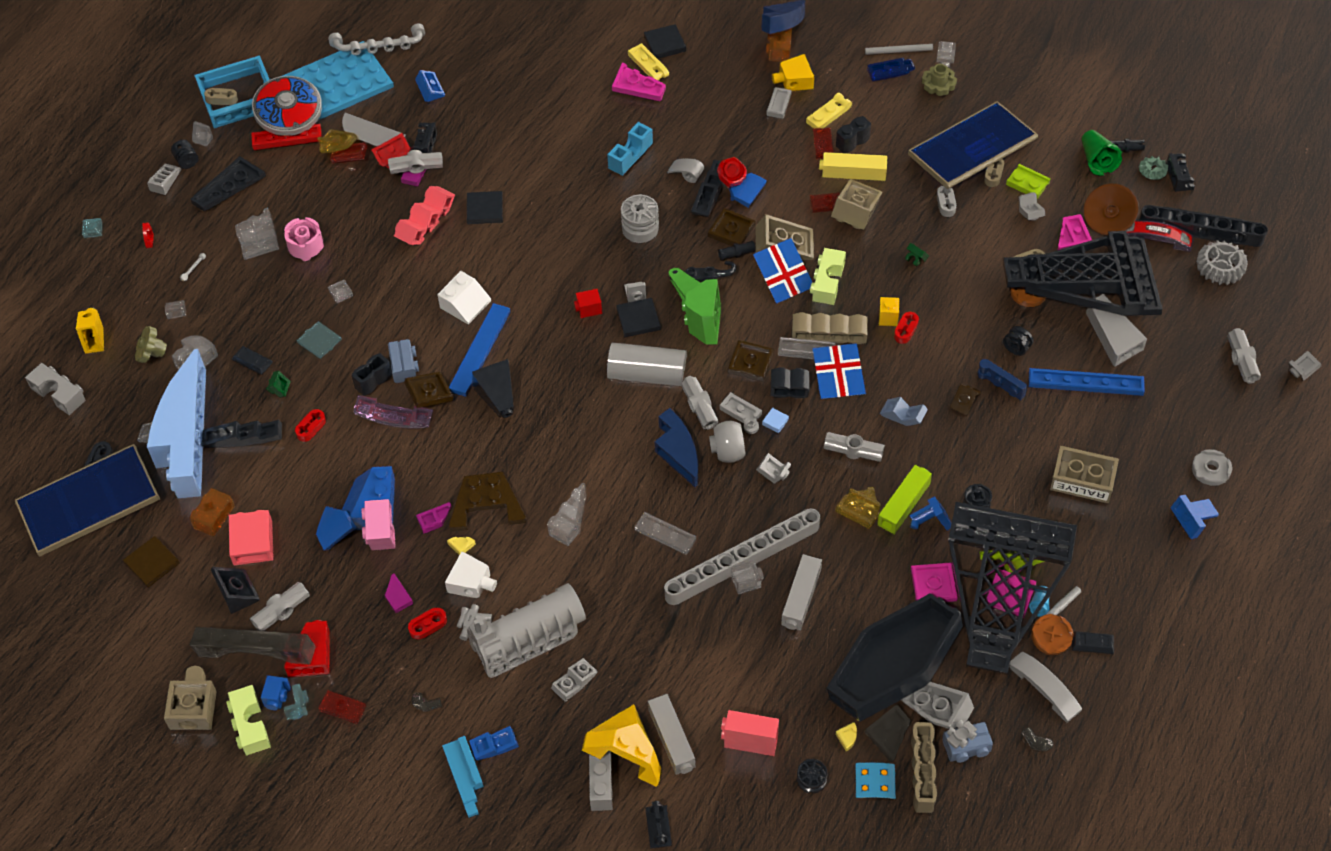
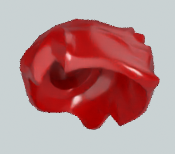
M731 157L720 162L717 172L719 179L730 188L740 185L746 179L747 169L741 161Z

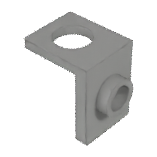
M645 282L624 285L628 302L646 299Z

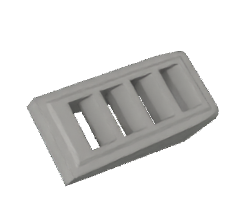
M165 163L148 181L149 190L166 195L179 175L181 167Z

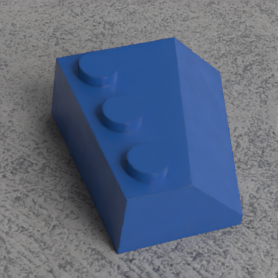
M392 466L372 467L355 479L342 510L349 511L348 514L356 526L354 530H362V527H366L365 520L362 519V508H365V501L389 499L393 525L395 477Z

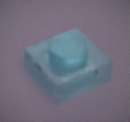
M101 218L83 220L82 234L84 238L102 236Z

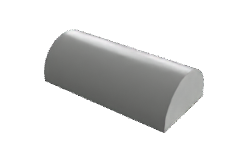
M612 342L608 356L607 378L681 386L687 351Z

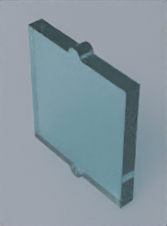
M318 321L310 329L306 330V333L297 340V343L321 359L327 352L332 351L333 347L342 338Z

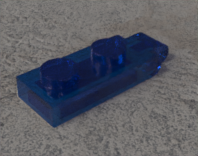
M904 58L867 65L872 81L906 75L915 69L912 59L905 60Z

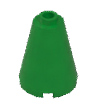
M1089 130L1083 134L1081 141L1091 172L1102 176L1104 175L1103 173L1115 171L1122 162V151L1120 148L1095 130Z

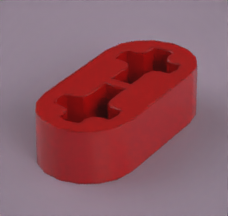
M906 312L895 328L894 339L896 342L906 344L910 341L919 323V316L916 313Z
M314 409L310 411L296 426L295 433L298 440L302 442L311 440L325 425L326 419L322 410Z

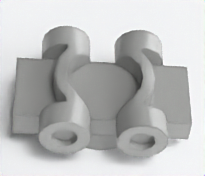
M960 720L956 724L957 730L952 727L947 732L949 737L946 741L955 749L959 746L964 748L968 744V738L973 740L977 736V728L969 721L964 722Z

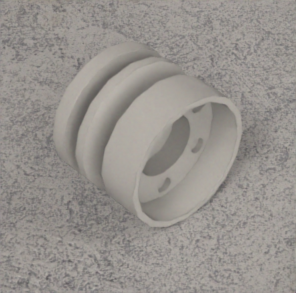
M639 194L627 198L622 203V232L628 240L643 243L652 240L658 234L659 215L656 201L647 195Z

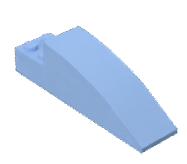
M198 349L192 351L167 386L154 415L147 444L155 467H169L166 470L167 481L171 482V490L175 491L177 498L201 496L206 369Z

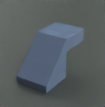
M901 397L887 399L880 414L900 424L910 426L920 424L928 409L924 404L910 407Z

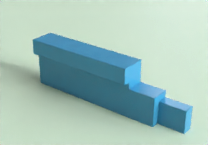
M463 736L456 741L442 745L468 818L479 814L475 805L478 801L474 790L482 788L483 783L466 737Z

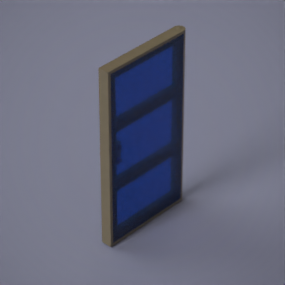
M996 101L909 149L908 155L946 189H949L1038 139V134Z
M132 444L15 499V504L19 509L34 548L40 557L160 500V497L141 459L137 446Z

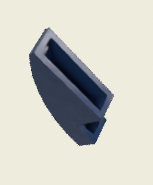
M805 0L765 6L762 14V31L772 34L790 29L801 23L805 17Z
M669 408L658 416L659 428L665 434L655 441V452L690 484L696 487L698 485V462L695 445L684 423Z

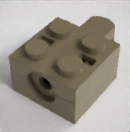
M199 666L189 667L186 670L184 681H170L164 720L170 730H211L217 691L212 681H205L206 675Z

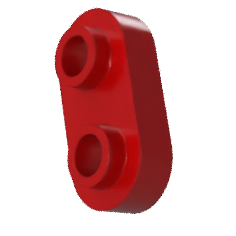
M432 608L414 618L408 624L410 636L414 639H423L443 628L447 623L446 613L441 608Z

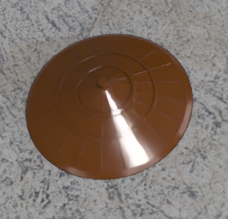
M1105 184L1093 190L1087 197L1084 204V217L1087 224L1100 234L1108 235V231H1126L1137 218L1138 201L1129 188L1120 184Z

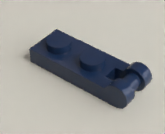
M987 359L980 361L978 369L979 378L988 379L995 386L1002 388L1012 397H1016L1019 400L1025 397L1027 384Z

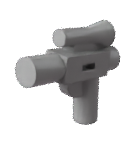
M472 604L471 609L462 607L461 616L457 624L458 628H461L463 625L459 638L464 641L468 639L467 629L474 624L473 621L476 620V615H480V617L485 616L488 621L492 622V614L478 613L479 606L476 604Z

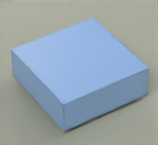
M772 408L762 421V425L779 433L789 420V416Z

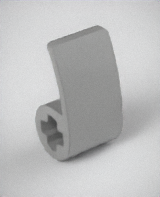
M677 159L667 172L668 174L682 172L686 181L695 183L703 172L704 165L696 159Z

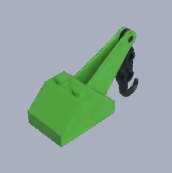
M725 261L726 265L731 266L728 270H718L708 266L706 268L689 267L684 272L679 268H673L669 271L670 281L682 299V310L686 311L684 316L685 325H688L690 334L706 345L717 344L721 301L716 278L728 277L736 272V264L731 261Z

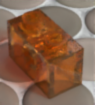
M792 28L772 34L768 33V42L770 44L767 43L766 54H769V61L783 62L790 58Z
M211 488L202 497L199 506L191 513L190 520L194 529L214 537L235 507L231 496Z

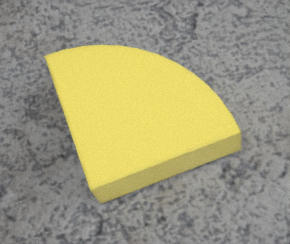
M453 537L447 540L448 545L459 555L461 552L466 553L476 544L475 540L470 537Z
M855 723L836 731V736L845 751L851 749L855 744L857 737Z

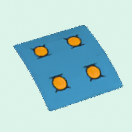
M856 763V798L877 797L895 799V765L889 763Z

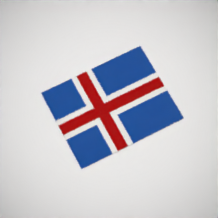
M792 238L753 254L776 303L811 288L812 280Z
M857 343L812 348L821 399L866 394Z

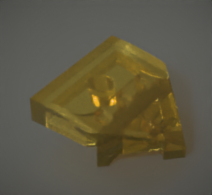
M329 129L324 137L317 138L320 143V152L330 153L347 149L356 141L357 136L355 133Z
M867 487V490L861 491L850 489L849 494L845 495L838 503L835 511L870 529L879 517L881 504L876 499L874 487Z

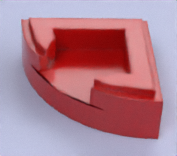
M142 223L146 248H152L154 234L149 223Z

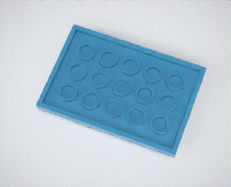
M367 49L361 50L359 55H352L351 51H339L283 75L303 78L317 88L322 101V112L318 120L394 87L390 77L375 56L369 53Z

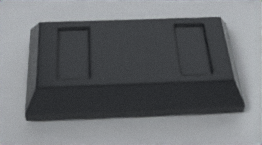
M244 346L232 358L233 361L260 375L273 363L272 360Z
M1073 631L1072 651L1114 654V635Z

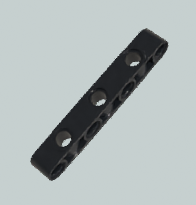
M1145 205L1141 210L1139 221L1154 222L1175 227L1195 238L1218 240L1219 242L1225 240L1226 243L1232 242V244L1253 247L1262 246L1268 232L1267 226L1262 223L1154 205Z

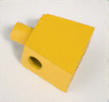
M805 54L781 62L779 73L772 74L773 83L783 82L785 89L792 91L813 89L814 75Z
M88 308L86 311L78 312L76 330L85 354L104 351L103 325L98 311L94 308Z

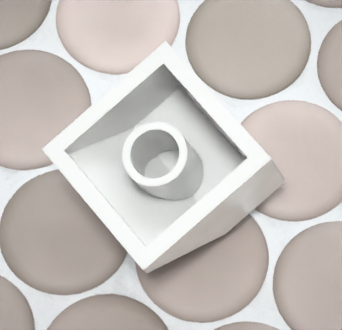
M462 271L438 294L440 308L468 325L491 302V298L480 284Z

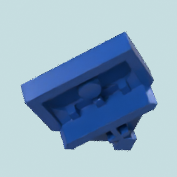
M753 173L746 174V179L740 185L729 188L731 201L736 200L749 208L765 186L767 180Z
M325 507L316 532L324 550H329L356 528L348 514L349 511Z

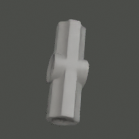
M1241 328L1228 332L1227 337L1232 348L1234 365H1238L1244 382H1247V384L1254 383L1261 377L1256 364V351L1254 347H1250L1246 334Z
M831 432L827 433L824 443V449L844 453L850 459L862 457L879 462L882 460L885 447L883 444L863 440L857 434L844 436Z
M297 582L283 594L273 595L267 601V606L250 618L252 624L262 633L276 621L287 619L292 614L293 608L310 596L309 592L301 582Z

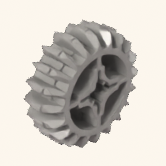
M1218 240L1214 243L1210 241L1198 253L1196 260L1197 270L1200 271V275H1205V280L1211 279L1212 283L1218 282L1219 286L1222 283L1228 285L1231 282L1234 284L1237 280L1240 281L1246 272L1248 265L1247 255L1243 253L1244 250H1238V245L1233 246L1232 242L1228 244L1225 240L1222 243Z

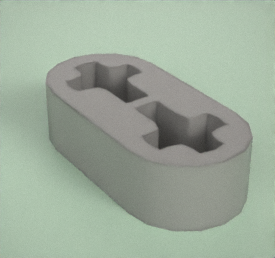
M939 187L937 201L940 213L945 217H951L956 213L954 191L952 188Z

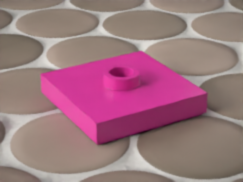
M951 563L911 566L916 600L931 593L935 597L943 599L944 602L957 601Z
M998 569L1004 578L1011 574L1010 572ZM997 573L992 585L1001 580ZM1016 575L1007 580L1012 589L1021 585ZM1030 579L1029 583L1036 586L1037 581ZM1004 583L994 588L1000 597L1009 592ZM1023 588L1015 592L1020 601ZM1032 590L1027 591L1022 618L1025 617L1027 608L1029 606L1032 594L1034 592ZM989 591L986 599L988 605L997 600L992 591ZM1012 595L1003 600L1008 609L1018 604ZM1000 602L993 606V608L1005 611ZM1019 607L1011 613L1018 616Z

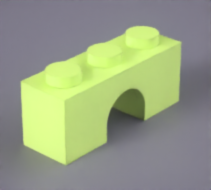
M824 248L823 255H819L818 265L820 266L819 269H815L814 273L816 281L815 283L812 282L810 293L813 294L812 301L834 305L839 280L832 279L830 276H842L846 257L845 251Z
M253 685L228 692L230 700L226 702L229 712L234 714L231 722L234 731L238 730L239 736L236 737L239 749L243 748L245 754L249 755L271 748L263 721L247 722L251 715L261 712Z

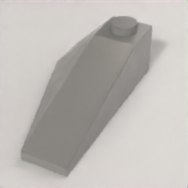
M929 682L922 689L901 699V701L932 724L948 729L956 728V724L960 720L966 722L974 709L969 693Z

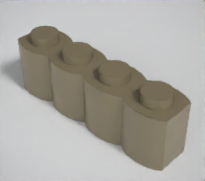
M804 312L793 314L792 340L796 342H849L852 344H864L867 342V317L860 314L852 316L835 314L830 316L824 313L813 315Z
M926 722L915 723L911 738L913 749L912 767L914 770L912 784L915 790L913 806L918 813H932L937 797V789L934 784L936 778V768L934 765L935 747L933 745L935 732L932 723Z

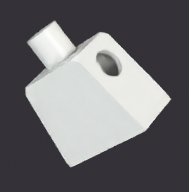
M461 552L445 581L448 593L478 598L483 589L493 592L496 588L497 580L489 578L490 571L486 564Z

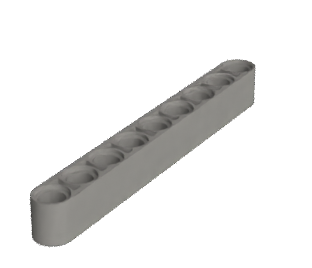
M807 509L667 581L664 586L666 602L671 605H677L816 533L820 523L819 512L815 509Z

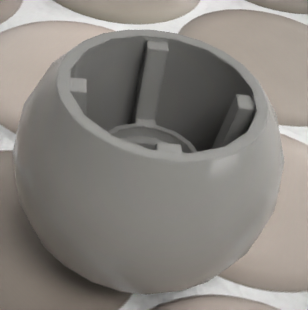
M724 421L717 424L713 428L714 435L709 436L711 452L717 453L718 460L726 463H734L744 458L745 447L741 424L735 421Z

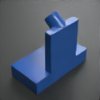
M1181 495L1171 506V510L1190 539L1197 538L1206 527L1203 522L1204 519L1218 517L1219 515L1209 499L1190 502L1186 495Z
M935 496L928 500L929 505L910 515L912 519L910 527L912 529H918L919 524L935 516L946 530L951 528L952 522Z

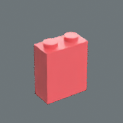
M257 510L248 513L239 512L229 515V549L233 565L273 561L272 519L269 510Z
M728 710L727 718L723 717L721 725V739H724V748L775 756L779 719Z

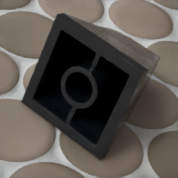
M508 359L472 371L473 388L499 417L507 418L513 415L514 405Z

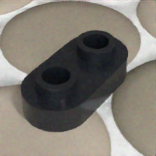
M105 441L96 443L90 452L85 466L113 454L110 444ZM107 458L102 460L96 471L91 472L88 467L85 468V472L89 473L88 476L98 478V474L103 470L105 472L107 467L104 468L102 466L106 465Z

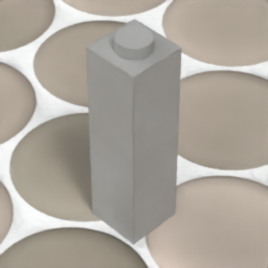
M802 555L782 614L781 625L791 630L802 629L821 572L822 559Z
M668 694L649 700V713L675 774H686L695 768V757Z

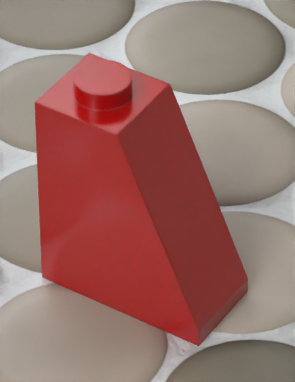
M315 620L304 625L285 663V671L288 678L329 674L330 630L327 621Z

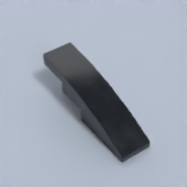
M713 160L710 171L707 172L704 182L701 183L691 213L709 217L724 186L717 172L721 161Z
M256 420L240 425L238 421L204 429L202 447H238L282 439V423L279 420L261 424Z

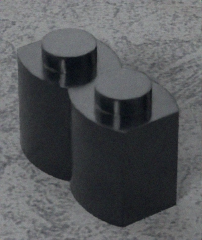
M864 116L855 118L850 124L840 127L836 135V147L842 153H848L854 150L857 145L867 142L870 138L871 122Z
M379 353L372 356L365 365L355 369L351 375L355 389L365 396L373 392L377 385L386 382L392 375L389 360Z
M782 367L771 369L770 396L778 398L789 396L793 398L808 397V370L802 368L788 370Z

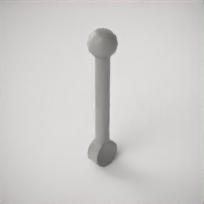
M204 253L199 254V258L188 271L180 275L181 281H186L192 270L201 260L206 258Z

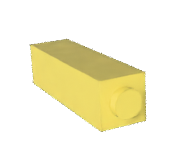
M824 152L823 160L820 159L819 170H823L822 177L886 181L887 156Z

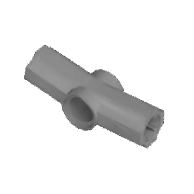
M412 150L406 156L388 159L391 174L406 171L420 173L424 169L443 168L441 152L422 153L419 150Z
M686 377L681 382V386L687 396L692 412L696 413L703 429L709 430L714 428L718 424V419L711 407L712 404L707 391H703L696 377Z

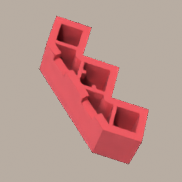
M429 186L425 192L424 202L414 203L410 210L409 219L399 220L395 227L394 237L410 245L421 244L425 239L423 236L426 232L431 233L438 225L440 216H445L450 211L455 194L439 186Z

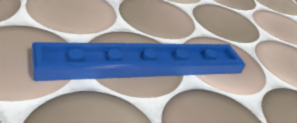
M495 303L492 304L449 386L451 393L467 397L473 385L472 371L482 368L511 312L510 308Z
M1029 368V387L1140 396H1144L1145 392L1144 376Z

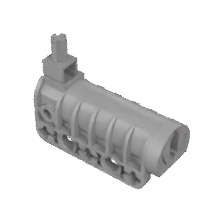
M566 583L556 588L555 592L549 595H542L541 599L535 602L529 601L527 606L521 609L515 608L512 613L506 616H499V619L492 623L485 616L480 617V615H476V620L473 621V625L469 626L467 633L470 645L480 657L488 677L493 678L571 640L578 633L577 624L586 620V616L576 592L569 583Z

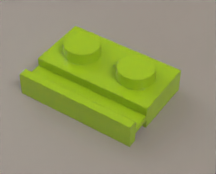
M1019 164L1017 169L1007 179L1006 185L1025 194L1035 192L1038 199L1046 189V186L1049 185L1051 178Z

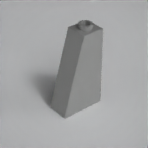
M1104 294L1096 298V300L1112 303ZM1087 307L1086 314L1114 366L1144 350L1147 338L1125 316Z

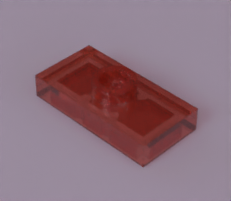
M814 128L813 138L816 159H822L824 152L833 153L831 129Z
M364 142L333 146L330 160L332 163L364 159L367 145Z
M841 192L810 195L812 213L833 211Z
M327 690L319 706V711L357 724L366 705L363 702Z

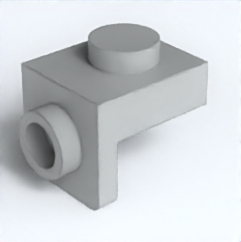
M1035 192L1018 197L1019 211L1025 218L1037 220L1039 217L1045 216V209L1037 203Z
M1309 351L1304 353L1295 362L1292 360L1289 362L1291 367L1289 371L1296 378L1300 377L1303 381L1321 367V363Z
M768 453L764 456L756 470L775 484L779 480L783 481L790 472L788 469L791 464L787 462L783 465Z

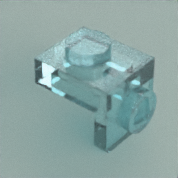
M300 684L292 685L295 704L284 707L288 720L299 719L304 715H308L306 703L309 702L306 690H302Z

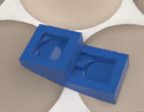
M510 726L494 734L487 732L469 740L476 760L497 756L519 747L513 729Z

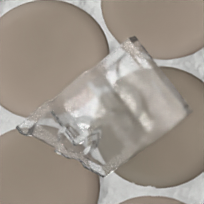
M269 208L263 209L264 213L258 217L251 216L246 221L235 226L245 260L279 249Z

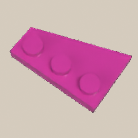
M623 62L612 85V91L657 101L662 100L666 90V84L650 76H643L640 74V71L628 68Z

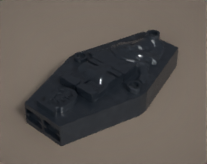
M929 593L866 627L860 633L827 686L830 701L861 722L925 687L931 681L963 627L959 610L955 607L951 608L943 599Z

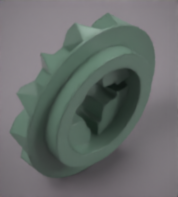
M1145 157L1140 162L1139 170L1146 178L1157 180L1166 176L1168 165H1166L1165 160H1160L1159 157Z

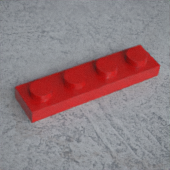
M314 124L310 129L290 136L276 135L268 131L251 133L253 150L322 141L320 124Z

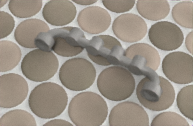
M418 23L411 27L413 37L408 38L405 35L399 39L386 37L383 41L369 39L365 43L352 41L348 45L342 44V36L339 33L330 34L328 40L330 46L340 51H351L352 55H359L361 50L364 49L373 54L377 52L378 48L382 47L387 52L392 51L394 46L399 45L403 50H407L411 47V44L418 43L425 35V29L422 24Z

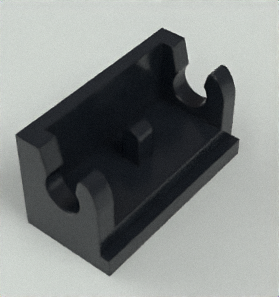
M434 122L419 123L418 127H424L426 130L418 129L415 144L411 150L432 153L437 137L436 125Z
M1169 153L1166 165H1168V174L1174 191L1194 190L1195 185L1193 182L1195 181L1194 178L1190 177L1186 160H1178L1186 158V155L1183 153Z

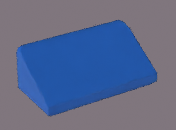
M420 70L415 81L425 102L444 97V91L435 72Z

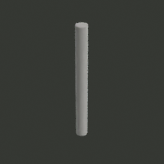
M933 44L865 48V55L932 51Z

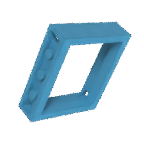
M260 56L195 75L199 91L214 128L253 117V99L213 111L211 104L205 101V88L260 72L264 83L269 81L270 79Z

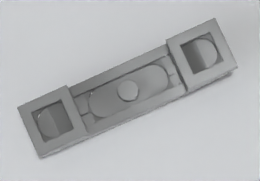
M1021 652L1010 661L1009 668L1021 679L1025 677L1053 704L1052 709L1066 723L1082 711V707L1066 686L1035 658Z

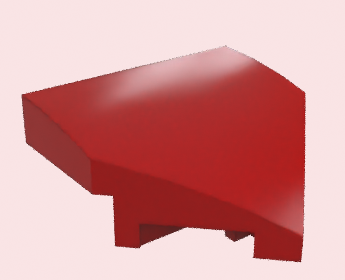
M403 133L373 148L372 152L381 166L389 168L388 159L406 156L411 148Z

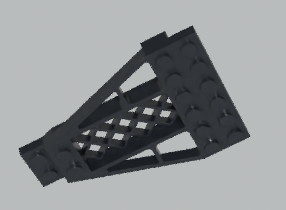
M1108 231L1107 236L1047 254L1003 257L1007 287H1024L1025 293L1123 316L1162 315L1163 309L1144 236H1127L1126 231ZM1101 246H1107L1109 252L1085 253V251ZM1097 268V269L1101 270V272L1099 273V272L1095 271L1094 269ZM1076 269H1080V270H1082L1083 272L1080 273V272L1076 271ZM1108 274V275L1112 276V278L1110 279V278L1106 277L1105 275ZM1052 275V276L1056 277V279L1054 280V279L1050 278L1049 276ZM1117 293L1120 297L1121 305L1096 300L1095 294ZM1075 294H1088V295L1090 296V298L1083 297V296H1079V295H1075Z
M961 502L955 503L948 545L969 643L966 666L1008 674L1012 653L1071 564L1077 525ZM956 543L983 550L979 573L958 570L953 544ZM999 552L1004 561L996 566L990 557ZM1005 553H1006V554H1011L1012 556L1009 557V558H1007V556L1005 555ZM1020 556L1025 565L1016 570L1010 561ZM986 560H988L992 569L984 573ZM1033 560H1041L1064 566L1050 588L1035 586L1029 583ZM1007 563L1013 573L1004 578L998 569ZM1027 568L1025 580H1023L1019 572ZM995 571L1001 580L992 585L986 576ZM1016 575L1021 585L1012 589L1007 580ZM960 576L973 578L978 582L971 616L967 614ZM984 580L989 588L980 593L982 581ZM1004 583L1009 592L1000 597L994 588ZM1023 588L1020 601L1015 592ZM1032 590L1046 593L1025 627H1021L1027 591ZM992 591L997 600L988 605L982 596ZM1012 595L1018 604L1008 609L1003 600ZM980 599L981 602L984 604L985 608L977 612L978 602ZM1000 602L1006 612L996 617L991 607ZM1019 607L1018 618L1016 620L1011 612ZM988 610L993 620L984 625L979 615ZM1008 614L1014 624L1005 629L999 620ZM975 618L981 626L974 624ZM996 622L1001 630L989 628V626ZM1016 627L1015 633L1009 632L1011 629Z

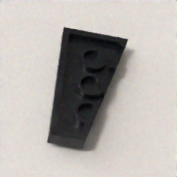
M239 156L190 199L191 203L199 209L206 211L266 177V174L263 170Z

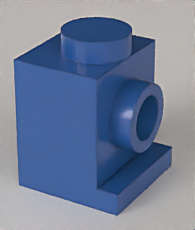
M267 675L261 695L264 707L270 710L281 709L282 703L287 699V691L291 689L288 678Z

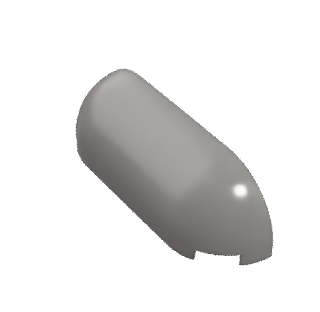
M345 113L343 116V128L349 136L375 146H379L401 134L395 130Z

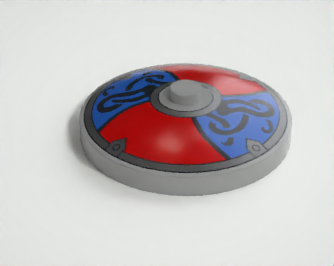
M281 76L265 82L258 88L253 97L252 110L255 120L263 129L276 135L290 136L310 129L318 121L322 112V101L319 91L309 81L295 76Z

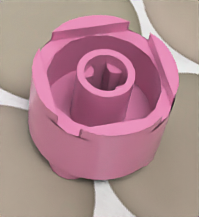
M297 218L286 225L284 236L288 251L292 256L308 261L323 249V238L319 224L311 218L299 220Z

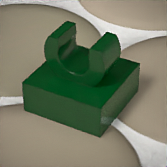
M912 243L906 248L911 253H908L905 259L909 262L912 257H915L914 266L920 264V259L926 262L929 257L925 251Z
M275 371L271 379H269V385L266 387V390L271 394L275 393L280 398L285 397L291 381L280 371Z

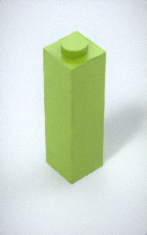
M914 465L879 514L878 526L895 535L929 487L932 473L925 468Z

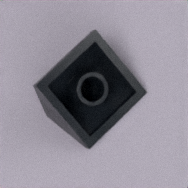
M211 568L217 586L231 614L260 600L245 569Z

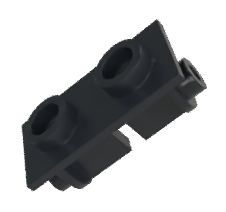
M653 801L650 807H645L650 849L672 846L667 805H661L660 801Z

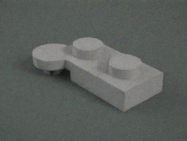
M730 392L720 404V410L744 423V431L746 433H756L759 429L757 420L762 415V410Z

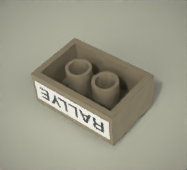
M1060 446L1050 490L1109 503L1119 459Z

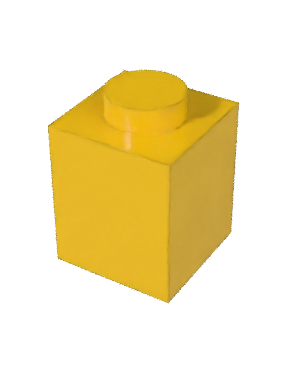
M880 297L879 325L897 326L899 298Z

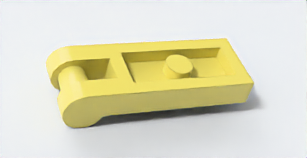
M642 43L628 50V56L648 76L658 81L662 77L666 78L669 76L667 68Z
M837 93L832 100L807 117L806 123L819 132L849 110L852 102L844 99L842 94Z

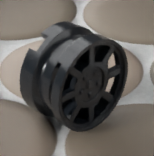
M1013 326L1003 338V344L1011 353L1022 356L1033 344V337L1026 329L1020 326Z
M973 484L965 490L963 503L990 508L992 493L988 487L982 484Z
M816 759L803 761L797 771L798 786L806 793L822 791L827 783L826 766Z

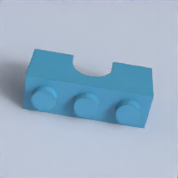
M637 122L628 132L626 145L617 144L607 154L608 169L623 176L653 144L652 129Z

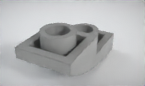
M583 658L569 667L567 674L552 683L551 689L566 702L597 674V670Z

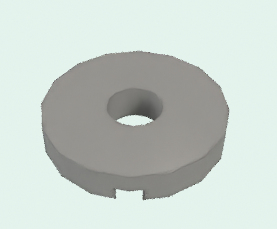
M1204 450L1194 457L1192 472L1196 479L1210 486L1221 485L1230 478L1232 463L1220 451ZM1207 465H1214L1217 469L1211 470Z

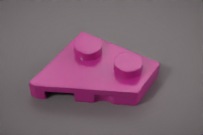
M1081 214L1063 217L1058 250L1092 240Z

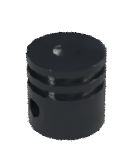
M179 140L171 147V153L181 168L189 169L197 164L199 157L187 140Z

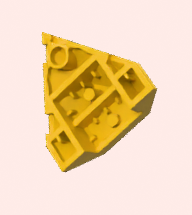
M634 704L585 734L582 751L601 760L609 750L640 765L638 778L655 787L658 786L661 766Z

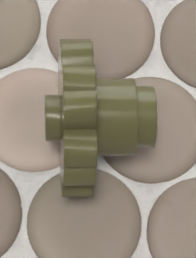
M944 64L930 67V71H924L922 76L924 90L930 94L936 93L938 96L948 95L949 91L955 90L957 78L954 77L955 72Z
M146 326L143 329L141 337L137 342L135 361L146 363L150 356L156 358L158 356L163 357L167 344L163 340L156 338V328Z

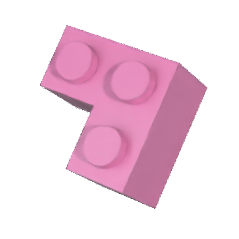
M389 499L365 501V508H362V519L365 520L366 527H362V535L366 544H369L371 550L395 549V529L392 525V509Z

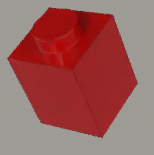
M598 289L576 293L574 308L576 312L579 311L581 318L602 314V304Z

